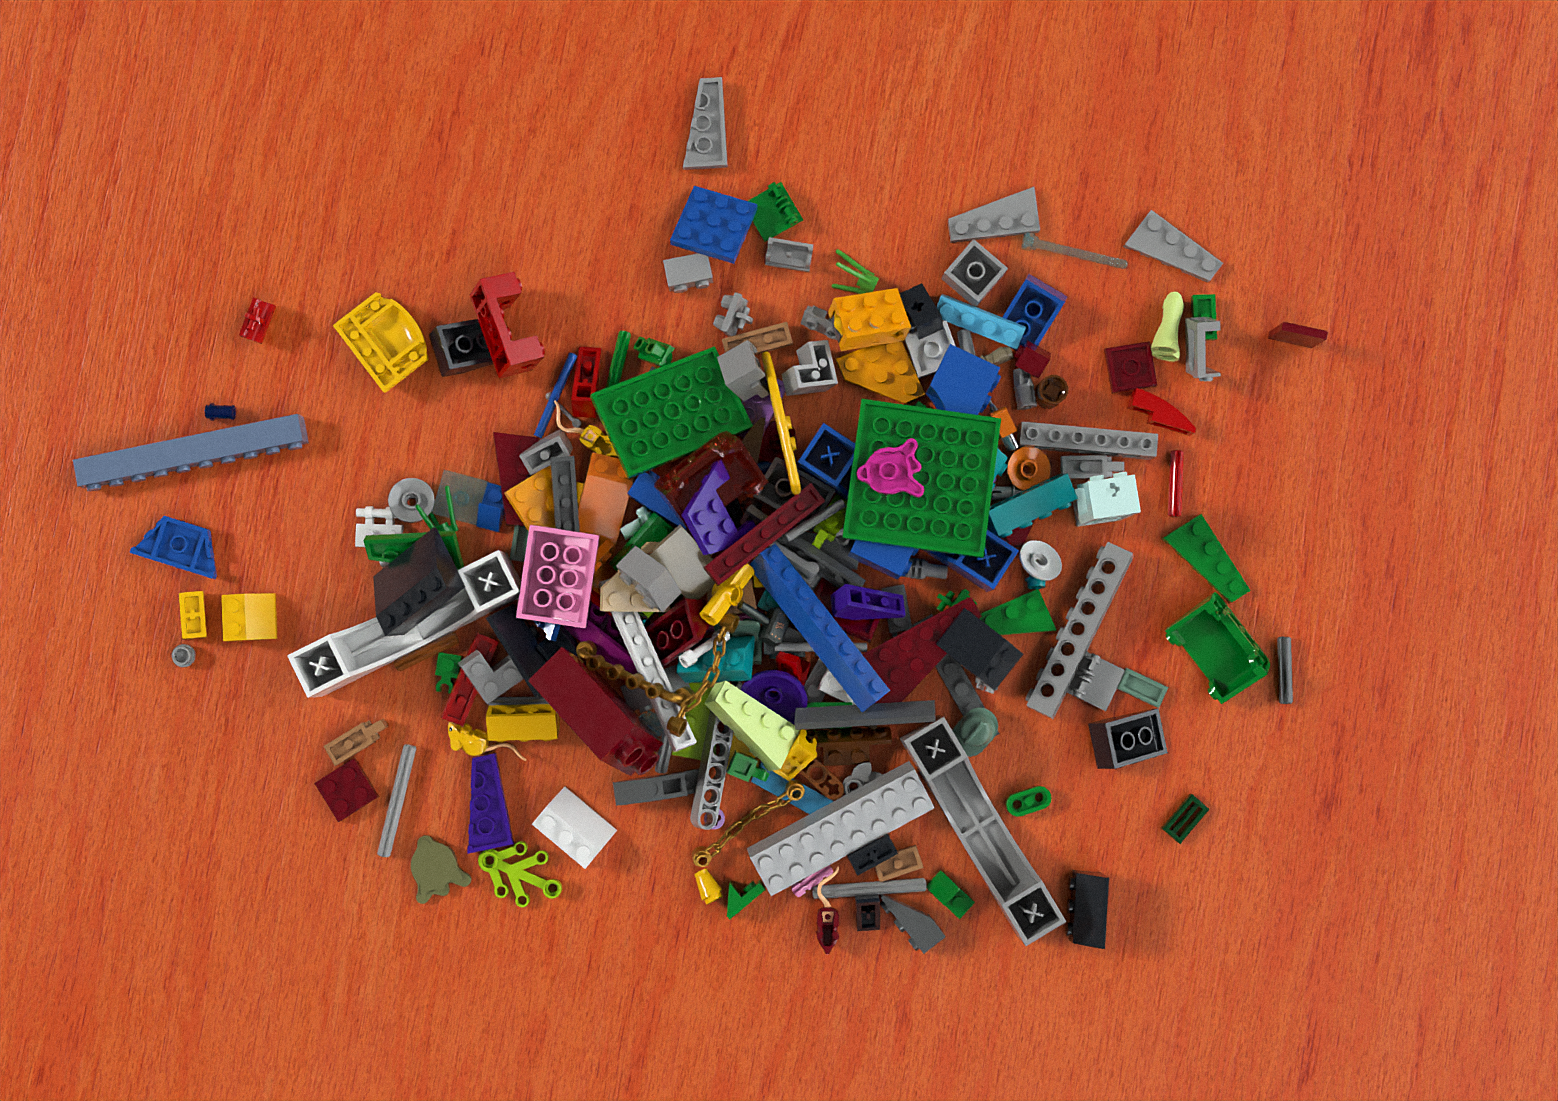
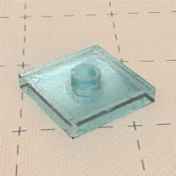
M444 470L432 514L450 518L445 486L448 485L450 487L455 520L477 526L478 505L483 502L488 481Z

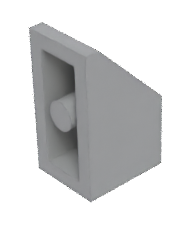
M560 429L539 440L521 453L519 457L530 475L550 466V457L570 456L573 446L565 432Z

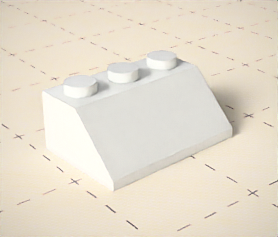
M566 786L532 823L534 827L584 869H586L617 831L616 828Z

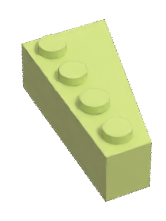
M722 681L714 684L704 704L724 725H727L734 732L739 741L742 740L750 749L749 751L762 761L763 766L768 771L781 769L800 730H795V725L731 683Z

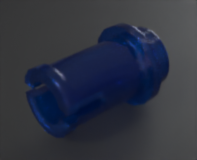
M210 403V405L205 406V417L211 421L215 419L234 420L236 418L235 405H215Z

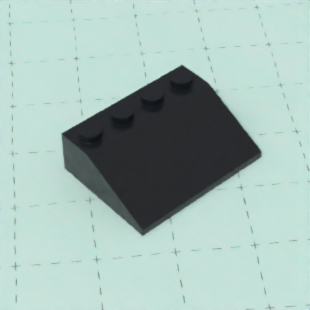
M433 527L373 576L376 618L385 636L405 635L465 588L436 527Z

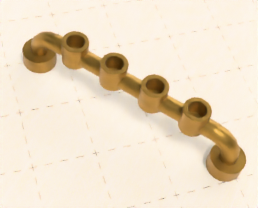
M590 640L583 641L577 645V655L586 662L589 670L601 669L605 671L606 677L609 680L620 678L625 681L628 689H643L649 699L659 697L680 706L683 700L694 693L690 687L679 688L675 693L669 692L660 683L652 684L644 680V677L639 673L631 674L625 671L621 664L612 665L606 662L602 655H596L597 647ZM694 697L685 704H687V706L692 704L694 701Z

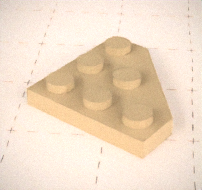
M646 542L641 547V550L647 554L660 542ZM619 570L609 581L601 586L600 611L661 612L655 607L653 609L649 608L642 600L644 597L635 590V586L633 584L628 586L620 579L621 573ZM670 605L664 610V612H668L670 610Z

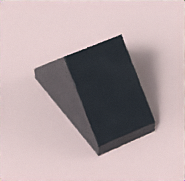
M855 896L857 931L880 930L879 896Z

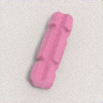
M828 865L802 879V882L795 883L791 887L793 893L797 897H801L806 893L805 890L812 889L823 880V877L827 878L833 873V869Z

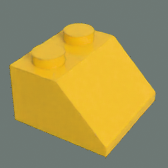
M276 594L222 595L223 641L278 639Z

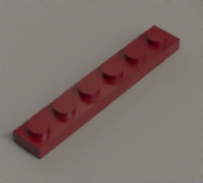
M810 483L801 490L800 494L792 497L703 567L715 584L719 586L824 503L825 500Z

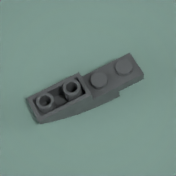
M699 768L612 782L615 804L618 806L693 794L696 789Z

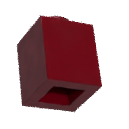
M1027 340L1024 346L1020 345L1014 355L1016 358L1015 366L1039 379L1050 361L1051 353Z

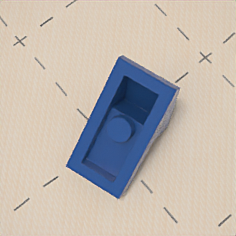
M488 482L483 502L478 505L477 527L499 532L504 517L501 486Z

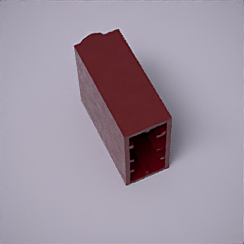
M561 647L528 680L600 761L629 776H632L635 772L638 775L645 774L658 762L660 756L656 751L664 744L661 739L596 670H589L586 662L565 648Z

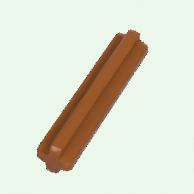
M449 633L394 660L395 668L398 671H403L458 644L459 640L455 633Z

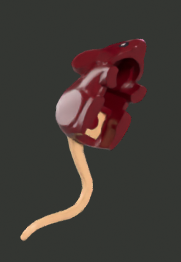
M839 867L836 868L833 874L820 881L817 888L818 897L823 902L824 907L817 911V931L815 932L819 944L826 955L830 954L839 939L838 910L832 908L829 901L823 896L821 888L823 884L838 873Z

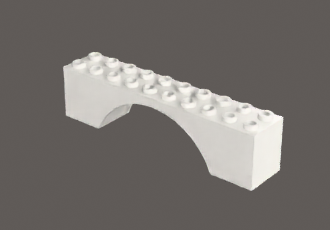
M498 550L459 569L458 573L465 588L405 635L385 636L375 617L351 628L329 634L287 655L307 698L323 697L519 599L521 580L509 555Z

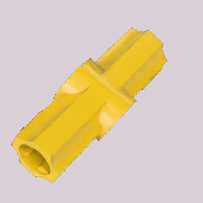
M747 563L719 586L714 584L712 597L699 613L703 620L715 626L731 605L736 606L740 603L743 596V588L755 573L753 567Z

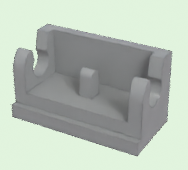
M769 237L765 265L809 272L813 244Z

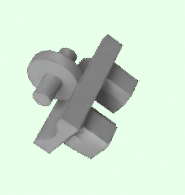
M736 292L734 296L724 295L721 307L727 309L728 312L726 317L717 315L713 325L728 337L736 335L738 329L743 330L745 323L752 324L753 318L748 316L750 308L746 307L748 300Z

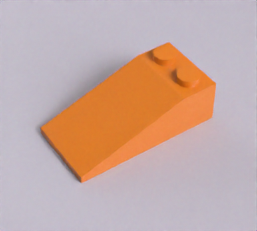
M592 452L578 505L579 529L582 533L600 535L598 548L606 540H609L614 544L610 552L614 553L629 498L627 493L632 487L634 477L627 478L618 458Z

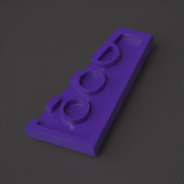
M496 753L472 758L470 824L468 830L469 845L467 854L514 844Z

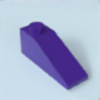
M844 584L830 595L832 615L834 617L861 620L903 618L906 616L903 595Z

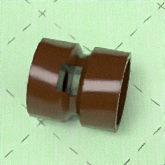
M1058 375L1045 377L1035 389L1036 402L1045 409L1057 407L1068 395L1067 382Z

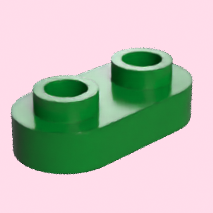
M1034 786L1013 793L1006 800V809L1010 814L1017 817L1045 809L1051 803V793L1043 786ZM1037 793L1042 794L1041 801L1035 800V795ZM1019 800L1021 806L1016 809L1013 807V803Z

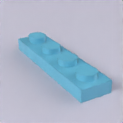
M944 294L941 295L936 307L942 316V320L1015 349L1018 348L1026 329L1023 325Z

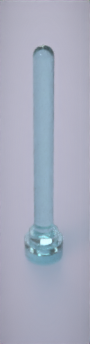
M1025 232L1021 244V249L1026 251L1038 248L1125 269L1128 266L1126 260L1039 240V237L1030 232Z

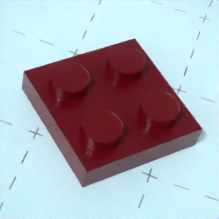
M353 758L314 783L338 822L379 797L356 758Z

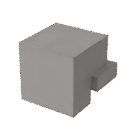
M749 340L717 357L726 386L743 401L756 394L761 398L770 394L765 381L766 375L762 371L759 359L754 356L758 352L757 348Z

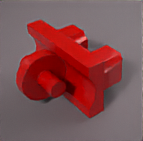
M253 297L248 312L244 315L245 320L239 336L262 344L276 306Z

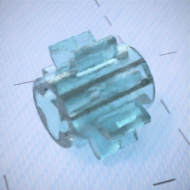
M648 710L647 713L639 716L658 737L663 733L664 730L656 712Z

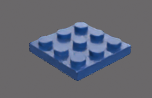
M694 186L671 236L670 244L734 264L756 214L757 204Z

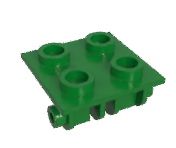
M775 182L771 183L766 191L748 200V202L757 204L753 223L764 242L768 241L769 237L773 238L803 221L782 182L778 184Z

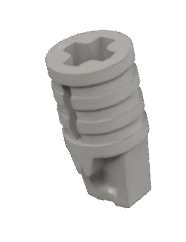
M1020 368L1013 370V389L1015 391L1017 410L1037 407L1034 384L1030 374Z

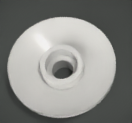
M1033 540L1022 546L1019 553L1020 562L1030 575L1040 580H1052L1060 574L1062 569L1061 558L1050 545L1042 541Z

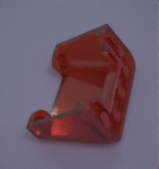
M728 431L721 432L654 483V487L692 537L693 535L684 521L682 513L694 493L698 492L701 488L702 480L705 475L710 473L713 462L721 460L730 476L729 480L716 489L724 507L743 492L746 494L752 493L753 495L763 490L764 485L768 483V480L740 438Z

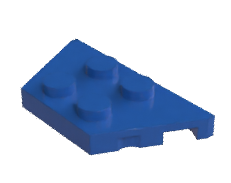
M163 516L156 523L155 528L149 530L144 535L145 538L136 547L133 546L129 552L211 579H216L217 577L211 531L168 516Z

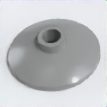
M406 478L397 482L392 487L388 496V504L396 518L404 522L414 523L423 520L415 506L417 504L420 505L426 515L429 516L434 508L435 498L431 487L426 482L417 478ZM410 499H415L416 504L410 506L408 505V501Z

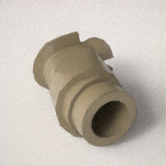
M1009 346L999 347L989 355H981L980 357L996 366L1014 359L1012 349Z

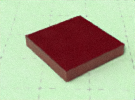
M1283 322L1269 331L1268 339L1313 348L1327 340L1328 332L1326 330Z
M1150 341L1104 349L1112 393L1131 391L1136 388L1156 387L1158 385Z

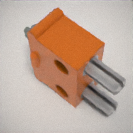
M990 400L988 404L991 413L985 416L1001 418L999 439H1002L1007 451L1017 449L1019 446L1012 434L1017 429L1007 408L1004 406L997 409Z

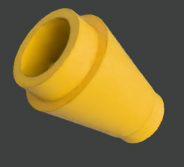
M707 868L694 874L701 899L705 901L706 905L723 897L721 887L708 872Z

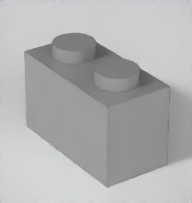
M697 253L663 260L669 291L682 293L690 287L696 286L697 289L709 287V284L713 283L709 257Z

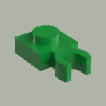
M439 652L435 675L441 676V680L436 684L437 692H441L442 685L447 684L449 686L448 693H451L454 686L452 679L458 677L461 670L458 662L463 659V656Z

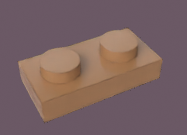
M916 845L898 850L897 855L875 866L879 882L924 868Z

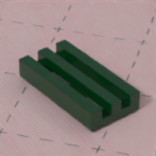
M1189 794L1161 829L1177 843L1181 844L1209 811V808L1193 794ZM1193 801L1194 804L1184 814V816L1179 820V822L1173 827V829L1170 830L1169 828L1175 823V821L1180 817V815ZM1198 807H1200L1201 810L1191 820V822L1186 826V828L1180 833V835L1177 836L1176 833L1178 832V830L1184 825V823L1195 812V810Z

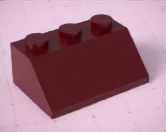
M685 598L645 628L662 667H665L702 640L710 626L699 614L707 604L706 601Z

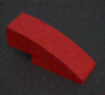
M1139 388L1132 391L1127 409L1148 414L1147 424L1188 436L1196 432V427L1189 419L1164 399Z

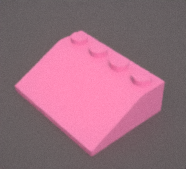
M530 525L516 618L586 628L600 535Z

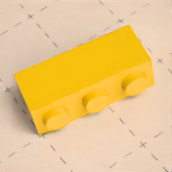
M550 704L489 705L486 714L488 741L505 742L507 740H519L525 742L529 740L550 741L558 739L560 729L559 714Z

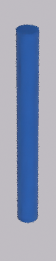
M569 352L534 436L542 439L556 407L554 401L558 402L577 355Z

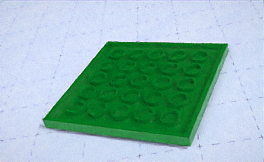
M861 399L842 538L983 558L1001 418ZM910 438H914L918 442L914 456L920 462L922 468L920 472L913 474V478L924 487V493L921 497L917 498L906 492L893 495L880 494L874 491L867 483L861 482L857 478L858 468L863 466L875 451L886 447H899Z

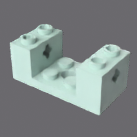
M1127 472L1114 473L1113 478L1104 479V475L1089 477L1090 481L1078 484L1077 489H1074L1078 499L1073 501L1077 527L1120 521L1141 512L1135 475H1127Z

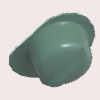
M978 707L967 712L952 731L967 756L972 757L981 753L994 739L998 732V721L991 711Z

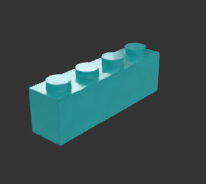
M1068 473L1057 474L991 505L988 530L996 536L1004 538L1013 533L1012 530L1017 527L1023 529L1032 525V520L1038 517L1039 519H1044L1051 516V511L1057 508L1063 510L1072 505L1071 502L1078 499Z

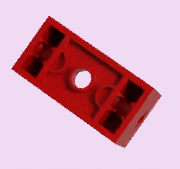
M515 272L482 278L469 294L499 379L532 371L544 358L545 354L544 346L539 342L537 335L511 341L512 334L510 328L505 325L503 309L510 308L522 293V284L516 278Z

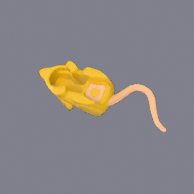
M556 400L554 401L557 407L556 423L562 431L579 433L581 435L579 438L580 442L598 454L618 457L608 435H605L596 426L588 425L586 429L563 427L560 422V406Z
M453 722L448 723L450 745L454 751L462 749L470 756H480L484 752L499 747H508L522 760H527L519 753L516 747L504 742L488 746V734L480 729H475L474 731L472 726L465 723L464 727Z

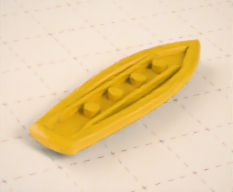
M765 351L762 353V361L791 491L794 495H798L801 492V485L793 451L797 450L795 438L790 437L788 431L792 429L790 416H785L771 355Z

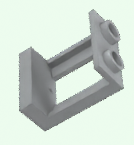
M1210 317L1185 318L1186 372L1193 375V378H1199V381H1212L1213 377L1221 376L1220 372L1206 367L1205 331L1220 330V321Z

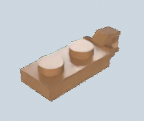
M384 719L374 724L370 720L362 722L323 747L333 764L337 766L375 743L380 738L378 733L389 726Z

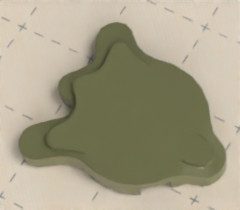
M424 835L418 839L417 849L411 860V872L418 885L416 895L418 903L424 904L428 902L433 894L447 895L450 892L449 883L466 887L471 883L472 877L459 867L457 857L449 846L435 841L429 835Z

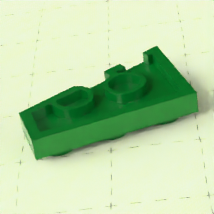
M1039 589L980 613L982 615L980 620L999 635L1056 631V627Z

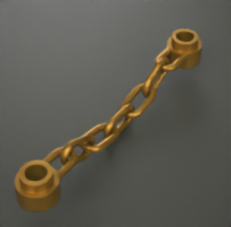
M725 613L720 620L719 625L722 628L718 636L713 640V654L715 658L712 667L708 669L703 679V684L698 691L683 700L678 715L676 717L672 716L669 719L666 728L670 734L677 737L682 736L687 726V720L684 719L686 712L695 708L701 702V697L706 690L713 687L720 675L718 668L720 659L726 652V640L724 637L727 632H735L739 624V616ZM717 642H722V653L717 651ZM712 671V673H716V675L712 683L710 684V681H708L707 679ZM694 697L697 701L688 708L685 703Z
M799 780L789 781L785 786V792L778 796L776 800L759 805L745 817L734 822L726 829L725 834L716 843L708 847H696L692 852L694 864L698 867H706L710 863L711 858L717 855L730 839L735 838L742 832L744 826L751 821L762 818L771 810L783 807L792 800H800L805 793L802 783ZM795 790H799L798 793L792 794ZM787 795L789 799L783 803L781 798ZM764 807L765 812L756 816L755 812ZM737 825L740 829L732 835L729 831ZM714 847L716 851L710 854L709 850Z

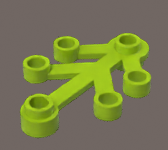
M518 841L514 846L500 852L495 849L482 851L478 858V864L482 870L490 873L495 887L494 893L498 898H504L509 893V887L502 882L499 870L507 873L516 896V905L519 907H526L530 902V896L524 892L520 879L543 889L544 895L551 899L558 897L562 892V884L559 880H545L524 870L537 864H545L549 859V854L545 850H540L534 856L514 864H509L502 860L515 854H525L528 850V845L524 841ZM518 844H522L525 849L523 852H519L517 850ZM539 853L545 855V861L538 860ZM488 856L494 858L493 864L487 863L486 859ZM550 884H555L557 886L556 892L550 891ZM499 887L505 888L506 892L504 895L498 893ZM520 896L526 897L527 902L525 904L519 902Z

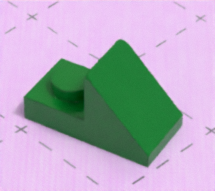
M941 870L926 885V888L959 919L975 903Z
M760 880L756 883L751 881L743 888V894L730 881L727 917L729 920L766 890V887Z

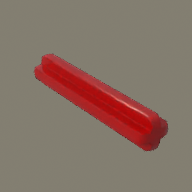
M1173 450L1170 453L1168 516L1180 517L1182 514L1184 452L1181 450Z

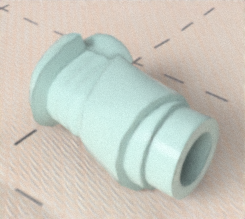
M643 506L637 509L636 514L639 518L620 528L625 540L632 538L652 515L651 511L648 512L647 507Z

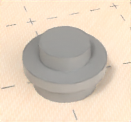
M187 644L178 645L172 652V660L179 667L190 666L196 658L195 650Z

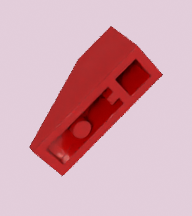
M579 347L571 397L573 417L596 418L597 411L590 395L599 391L601 348Z

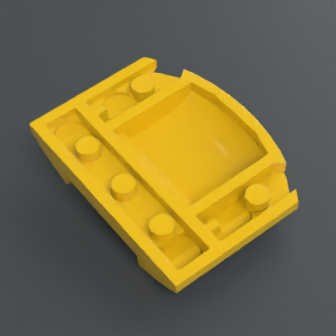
M375 292L333 326L381 390L386 393L428 361V354L424 336L414 318L396 301L381 297L380 293Z

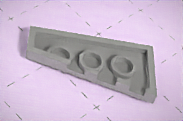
M722 77L700 78L683 170L726 168L728 165Z
M1035 187L949 218L950 243L1039 233L1040 225Z
M1150 210L1123 246L1126 249L1140 252L1145 257L1159 260L1164 265L1178 268L1181 272L1207 283L1223 264V262L1152 210Z

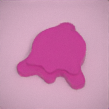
M910 438L899 447H886L875 451L868 461L858 468L857 478L859 481L867 483L874 491L880 494L893 495L906 492L914 497H921L924 493V487L913 478V474L920 472L922 468L920 462L914 456L918 442L914 438Z

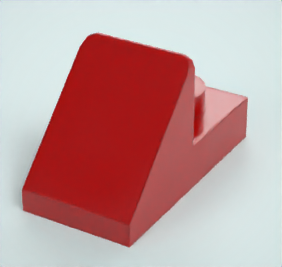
M780 651L776 656L777 670L793 675L805 686L810 662L801 660L798 656Z

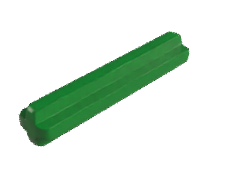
M620 330L618 333L605 388L620 383L631 338L630 332Z

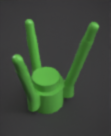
M837 249L836 253L862 273L860 274L848 266L837 262L836 266L859 278L856 285L860 286V288L832 284V288L858 294L873 292L879 278Z

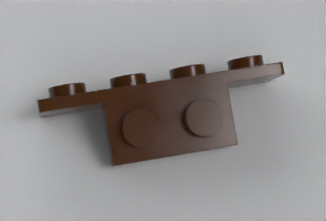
M878 726L875 731L869 728L858 727L840 730L835 728L818 731L806 730V740L810 743L815 738L817 741L816 747H823L824 766L857 765L869 762V745L892 743L891 729L889 727Z

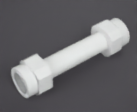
M721 629L715 631L710 639L695 649H688L680 655L679 661L685 668L692 666L697 662L698 657L712 649L713 640L718 636ZM729 632L724 637L726 641L730 639Z

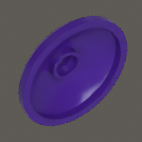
M779 670L758 672L752 675L750 681H745L740 689L793 725L796 708H806L808 703L807 692L803 684L793 675Z

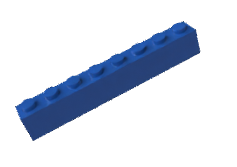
M776 543L761 552L749 564L753 567L754 574L861 712H864L890 691Z

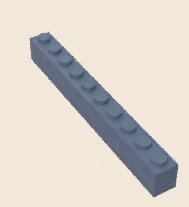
M294 414L74 459L73 465L77 486L85 488L87 491H97L103 485L109 484L110 487L124 485L123 481L127 480L141 482L145 481L147 476L154 475L155 478L168 476V472L171 471L185 473L191 471V467H212L215 462L221 461V464L235 462V458H257L259 453L266 452V455L280 453V449L284 448L297 450L301 449L303 444H308L309 441L304 417Z

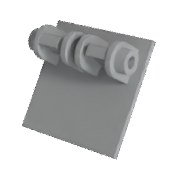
M1087 652L1067 693L1106 711L1125 670L1101 659L1096 654Z

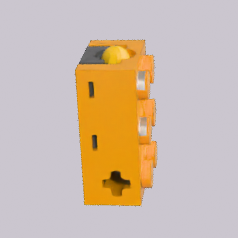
M898 288L834 298L828 311L837 341L840 342L839 347L841 351L904 341L911 328Z

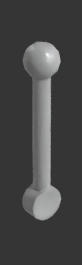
M552 392L546 393L545 397L547 400H549ZM558 402L560 410L572 421L573 427L579 428L581 421L575 419Z

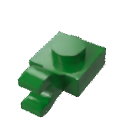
M736 750L726 770L727 774L749 782L751 776L766 782L770 774L767 772L768 770L756 766L758 762L756 758Z

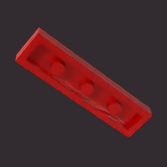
M476 632L466 657L478 650L486 662L490 664L499 641ZM462 669L458 674L441 715L442 719L461 726L464 725L477 694V690Z

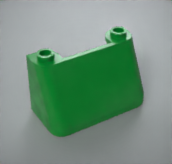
M1216 592L1206 597L1165 630L1167 640L1172 645L1183 646L1209 680L1210 688H1208L1210 696L1214 700L1218 699L1221 704L1268 674L1270 668L1269 659Z

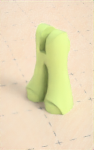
M1178 292L1169 293L1164 300L1162 322L1151 346L1153 357L1169 362L1178 361L1180 357L1178 327L1184 310L1182 296Z

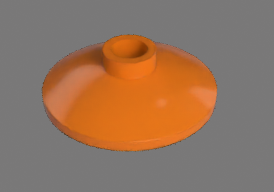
M1035 447L1017 449L1012 453L1007 463L1008 478L1021 491L1050 477V462L1047 456ZM1024 466L1029 468L1028 474L1023 472Z

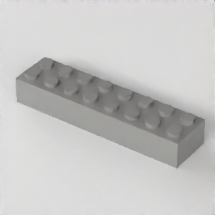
M908 761L748 847L747 850L768 892L773 896L935 807L914 767Z

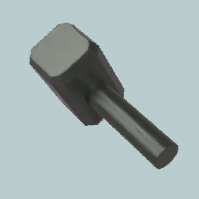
M741 601L737 609L762 624L758 634L759 640L769 646L780 645L790 623V619L780 607L769 609L767 615H764Z

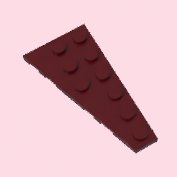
M971 596L862 654L890 689L887 694L874 704L902 702L945 657L947 653L935 643L963 608H966L979 619L982 617Z

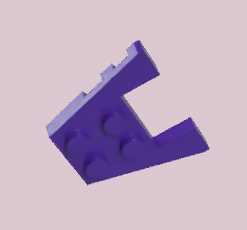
M721 460L713 462L710 473L705 475L702 480L701 488L698 492L694 493L682 513V517L703 555L728 549L756 527L754 521L749 520L736 529L717 494L716 489L730 479Z

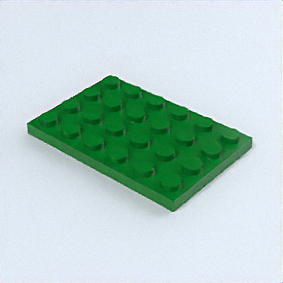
M715 346L590 395L628 479L749 431L753 426L740 398L725 384L717 359L719 354Z

